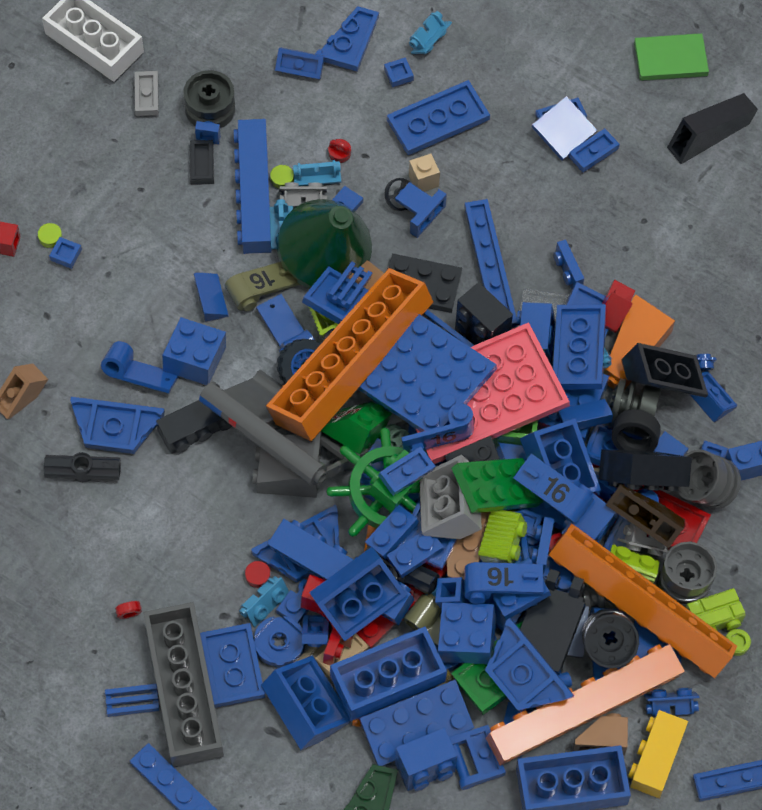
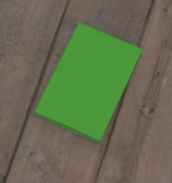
M702 33L635 38L634 45L640 81L708 76L709 69Z

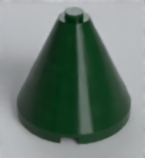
M316 199L298 205L286 216L278 232L277 252L285 271H289L297 279V283L310 289L328 266L343 274L351 261L356 263L355 267L357 268L367 260L370 261L372 241L366 224L354 210L337 201Z

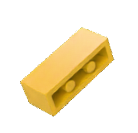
M661 710L658 711L656 718L650 717L646 728L650 735L647 741L642 739L637 752L638 755H641L639 764L633 763L628 778L633 779L631 788L660 799L685 732L687 720Z

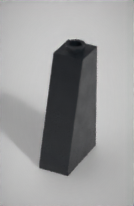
M742 93L682 118L667 148L680 164L685 163L748 126L758 109L745 93Z

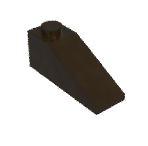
M622 484L618 486L606 503L607 507L667 548L672 545L684 529L685 519L666 506Z

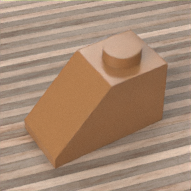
M33 363L15 366L0 389V412L6 419L12 418L35 400L48 381V378Z
M616 713L601 716L575 739L573 751L621 745L623 755H625L628 745V717H621L620 714Z

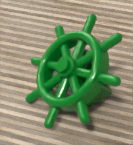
M388 428L380 430L381 447L367 452L362 457L357 455L348 446H342L340 448L341 455L355 465L350 475L348 486L328 487L326 490L327 495L330 497L349 496L350 503L359 516L348 530L349 535L352 537L357 536L367 524L377 529L387 518L377 513L383 506L389 510L390 515L400 503L412 513L417 505L407 495L409 493H420L419 482L421 479L393 496L379 478L380 471L375 470L371 466L374 463L383 461L385 469L409 454L403 448L391 446ZM363 473L371 479V485H360ZM362 495H371L375 500L368 506Z

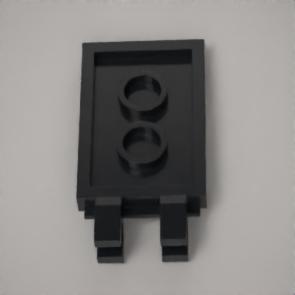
M550 569L545 584L551 596L538 602L537 605L528 608L520 630L557 675H560L586 607L585 602H583L584 598H582L585 584L584 579L574 576L569 593L559 591L557 589L561 580L560 572Z

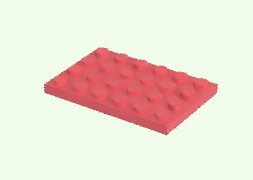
M529 322L471 347L497 365V370L467 404L473 411V434L464 440L426 449L428 457L434 464L445 460V455L486 437L493 436L497 438L570 406V401Z

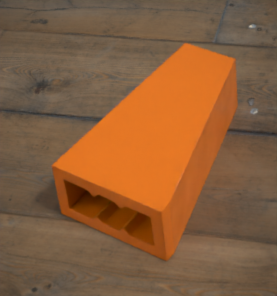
M636 294L632 298V307L623 321L611 351L612 364L604 370V374L609 376L607 385L612 389L616 388L620 378L626 379L621 359L637 343L660 347L673 331L675 320ZM626 379L624 390L632 381Z

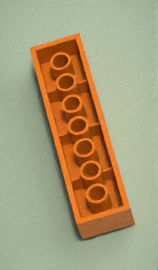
M388 268L266 405L275 424L312 441L374 371L418 314L422 316L432 305L433 300L426 284Z

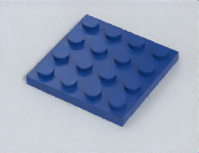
M418 314L379 365L360 385L358 390L423 432L449 425V409L453 405L460 403L467 405L497 370V365Z

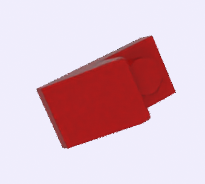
M615 279L611 283L602 303L606 304L605 328L614 333L617 332L633 303L631 300L636 291Z

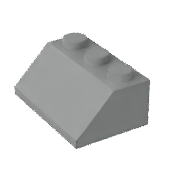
M462 455L435 467L432 472L425 475L420 481L421 531L424 536L462 539L482 530L481 512L471 513L451 469L457 463L469 462Z

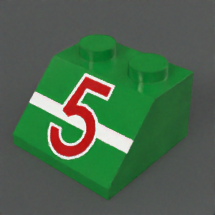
M372 401L343 408L331 418L321 431L343 445L348 446L356 453L361 454L373 445L377 438L380 439V430L387 426L392 413L385 410L380 404Z

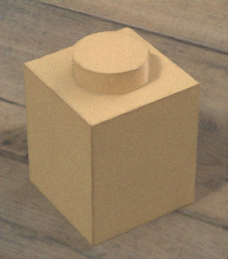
M432 154L409 161V177L413 185L424 192L439 187L440 171Z

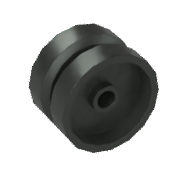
M205 70L192 75L187 80L183 90L186 116L190 123L196 126L197 121H210L220 124V128L225 127L233 119L236 112L234 85L230 78L218 71Z

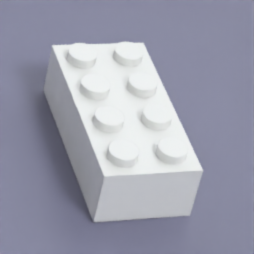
M60 0L42 18L46 35L113 82L144 52L141 35L90 0Z

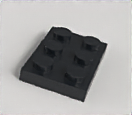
M392 253L390 269L426 284L433 300L429 309L452 313L462 267Z

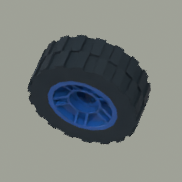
M296 339L292 343L285 345V348L280 352L279 358H277V372H279V378L284 382V385L301 367V364L321 345L320 342L312 339Z

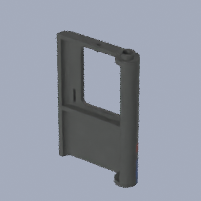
M262 370L257 371L253 378L225 390H221L216 382H210L200 394L199 401L311 486L320 485L325 480L355 466L340 453V448L345 445L320 431L321 445L341 459L328 467L324 463L316 461L277 432L282 427L275 424L266 405L283 386ZM366 449V450H365L363 453H361V454H358V453H356V454L359 455L360 457H362L363 455H365V454L369 451V449Z

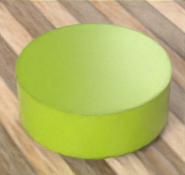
M287 165L274 167L270 173L271 183L274 187L280 189V187H285V183L294 182L293 170Z
M54 223L44 224L38 230L39 242L47 248H53L59 237H62L60 227Z
M733 629L728 632L726 638L737 645L734 656L744 655L749 650L751 644L748 633L741 629Z

